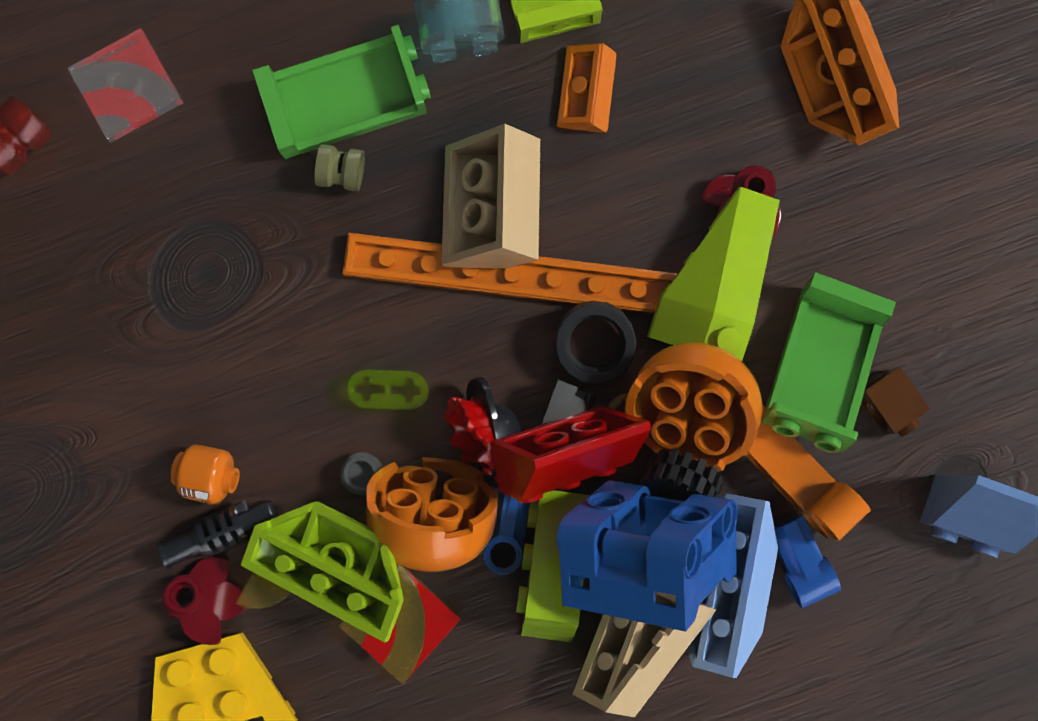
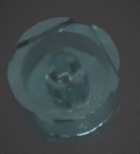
M413 0L421 49L423 53L432 56L433 63L453 61L457 59V52L473 50L474 56L493 54L498 51L497 43L505 38L499 0Z

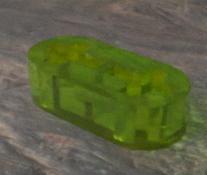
M361 370L350 378L347 392L351 401L362 408L415 410L423 406L427 401L429 387L426 380L416 372ZM368 377L371 378L373 385L385 386V394H371L370 401H364L363 395L356 393L357 385H363L365 378ZM407 379H414V385L421 388L422 391L421 395L413 397V402L406 403L405 396L391 394L392 387L406 386Z

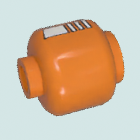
M193 444L185 452L178 453L171 468V482L173 485H176L179 495L185 499L207 504H218L224 500L228 493H233L238 486L240 477L239 469L234 467V459L230 452Z

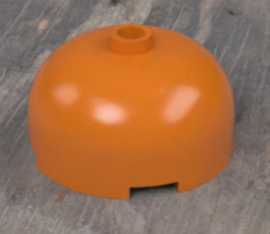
M689 342L667 347L656 353L644 364L629 390L625 411L626 414L650 421L651 431L644 443L657 454L659 450L663 449L669 454L671 449L679 450L680 455L683 456L686 452L693 454L692 459L698 461L701 457L707 461L706 467L714 466L717 472L724 470L725 465L738 460L743 455L746 456L750 451L762 418V398L754 376L737 357L717 346ZM741 415L740 429L736 438H734L733 434Z
M421 457L423 467L404 466L398 468L397 464L393 462L377 471L367 485L366 525L375 532L382 545L384 543L389 548L397 564L424 572L451 570L463 566L476 558L488 545L496 524L498 492L497 489L492 490L483 481V472L456 460ZM437 470L455 477L444 483L442 500H436L438 475L435 471Z

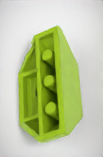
M318 501L254 526L241 566L384 643L389 641L404 598L395 557L384 543L383 545L380 543L375 532L368 526Z

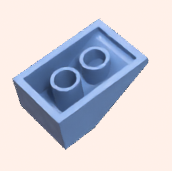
M935 475L919 523L933 527L931 535L952 543H957L958 537L974 542L972 550L990 557L998 558L999 552L1016 554L1038 537V496L980 475Z

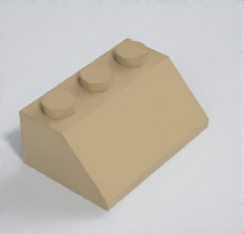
M502 124L445 146L441 265L466 268H511L539 260V138L507 124Z

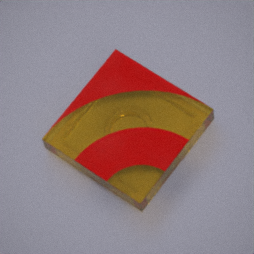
M396 563L404 601L389 641L384 643L345 621L339 627L400 683L404 684L456 626L461 617L409 569Z

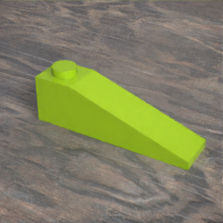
M743 187L737 188L709 227L708 234L698 248L688 256L684 262L685 266L672 284H668L660 295L647 337L671 345L689 342L710 344L728 351L742 362L756 318L780 200Z

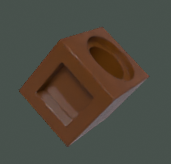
M901 367L889 369L868 383L861 402L883 435L896 434L898 432L902 437L912 432L923 423L919 417L930 410Z

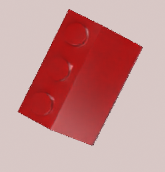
M599 406L491 441L499 491L516 499L518 502L531 503L542 499L543 493L555 489L566 490L575 488L581 484V480L586 478L612 475L617 472L618 467L634 461L651 431L650 421L605 406Z

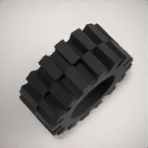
M663 449L659 450L658 454L654 452L651 455L639 485L647 486L651 496L686 501L693 494L719 497L724 483H722V476L716 474L717 469L714 466L706 467L707 461L700 457L697 461L692 459V453L686 452L683 456L680 455L679 450L671 449L669 454Z

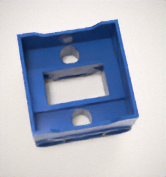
M611 480L605 482L565 515L559 525L557 547L560 555L563 606L686 632L694 623L702 601L721 580L729 582L737 573L736 524L738 510L736 502L732 499L693 494L686 501L651 496L647 486ZM585 578H589L590 588L581 587V583ZM656 592L676 595V606L656 602Z

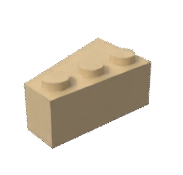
M656 592V602L676 606V595ZM701 603L694 623L686 632L603 614L572 695L606 713L635 717L716 609Z

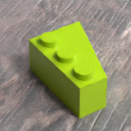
M552 490L543 493V498L538 503H530L527 527L535 528L533 544L525 543L522 570H529L527 587L519 586L516 613L524 614L521 636L572 642L579 625L580 609L563 606L557 533L565 515L590 495Z

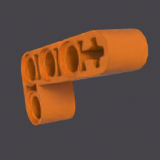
M762 404V417H763L764 410H765V407L763 406V404ZM741 415L733 434L734 438H736L740 429ZM760 422L755 440L746 457L790 504L804 516L815 530L826 539L839 542L871 511L870 507L850 486L843 482H836L794 437L780 435L772 429V426Z

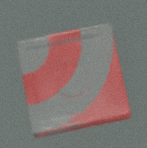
M141 28L68 67L71 76L102 132L111 143L184 103L148 37Z

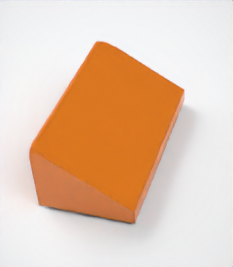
M604 43L567 45L557 127L590 132H607L616 52Z

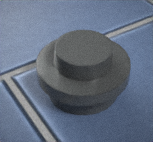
M363 452L353 454L342 465V483L351 493L366 495L369 480L383 466L372 454Z

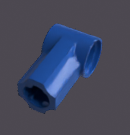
M494 488L498 492L496 524L493 535L483 552L484 561L492 572L506 575L514 572L521 564L530 503L518 502L516 499L500 492L499 488ZM499 543H508L516 551L514 563L507 568L497 567L491 559L492 549Z
M803 515L788 519L774 526L778 554L787 571L784 574L785 580L794 600L801 609L842 591L834 568L829 560L821 555Z

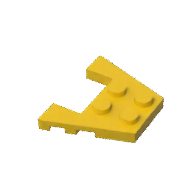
M243 632L222 637L218 645L198 644L162 654L155 658L151 721H246L260 716L263 717L264 721H298V719L294 715L295 711L288 700H284L271 680V674Z

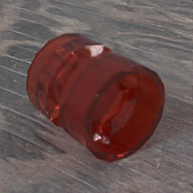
M14 95L0 106V169L10 176L28 160L27 150L38 151L54 136V133Z

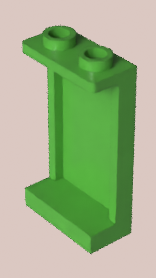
M398 24L391 27L392 34L276 72H273L269 65L252 70L277 148L282 156L288 159L319 149L321 144L331 145L427 114L424 100L430 99L431 95L424 74L415 76L411 61L417 60L418 56L411 35L403 37Z
M814 272L802 288L761 422L772 426V429L780 435L786 437L799 436L813 441L815 447L826 452L843 453L853 445L858 436V432L854 431V426L883 325L892 317L896 302Z

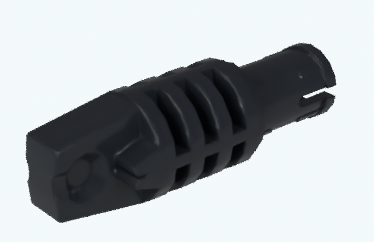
M270 499L250 508L246 500H243L195 521L191 527L192 530L168 541L158 543L159 557L164 566L169 569L173 565L201 553L204 556H213L249 540L255 525L274 519L277 513Z

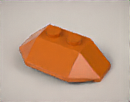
M796 0L787 22L781 50L809 124L856 145H861L898 129L899 116L896 88L867 12L860 1Z

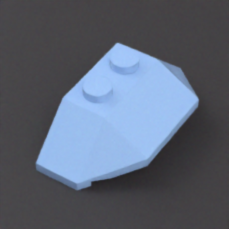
M725 493L721 498L734 500L738 510L736 524L737 573L729 582L721 580L702 601L703 604L716 609V611L689 645L687 651L690 654L688 657L693 667L737 678L763 633L778 544L769 501Z

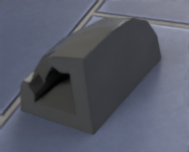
M558 380L541 425L592 409L596 396L577 389L578 387Z

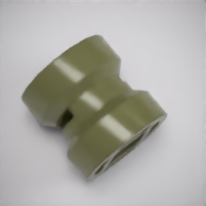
M321 144L315 164V185L327 188L333 184L342 185L347 191L358 192L364 173V150L351 148L344 152L338 151L333 145Z

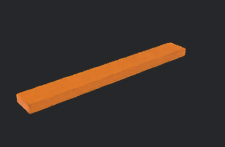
M348 233L343 266V275L348 277L573 305L589 301L608 302L622 311L653 315L660 295L668 284H672L678 275L677 273L539 256L537 261L511 268L446 267L441 265L442 244Z

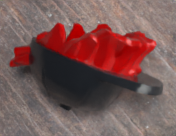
M476 377L470 380L467 385V400L451 397L447 401L449 409L444 411L443 417L454 431L450 438L451 445L464 451L461 456V462L478 463L486 477H493L498 482L491 441L522 432V429L520 428L517 416L509 407L494 403L488 382L483 377Z

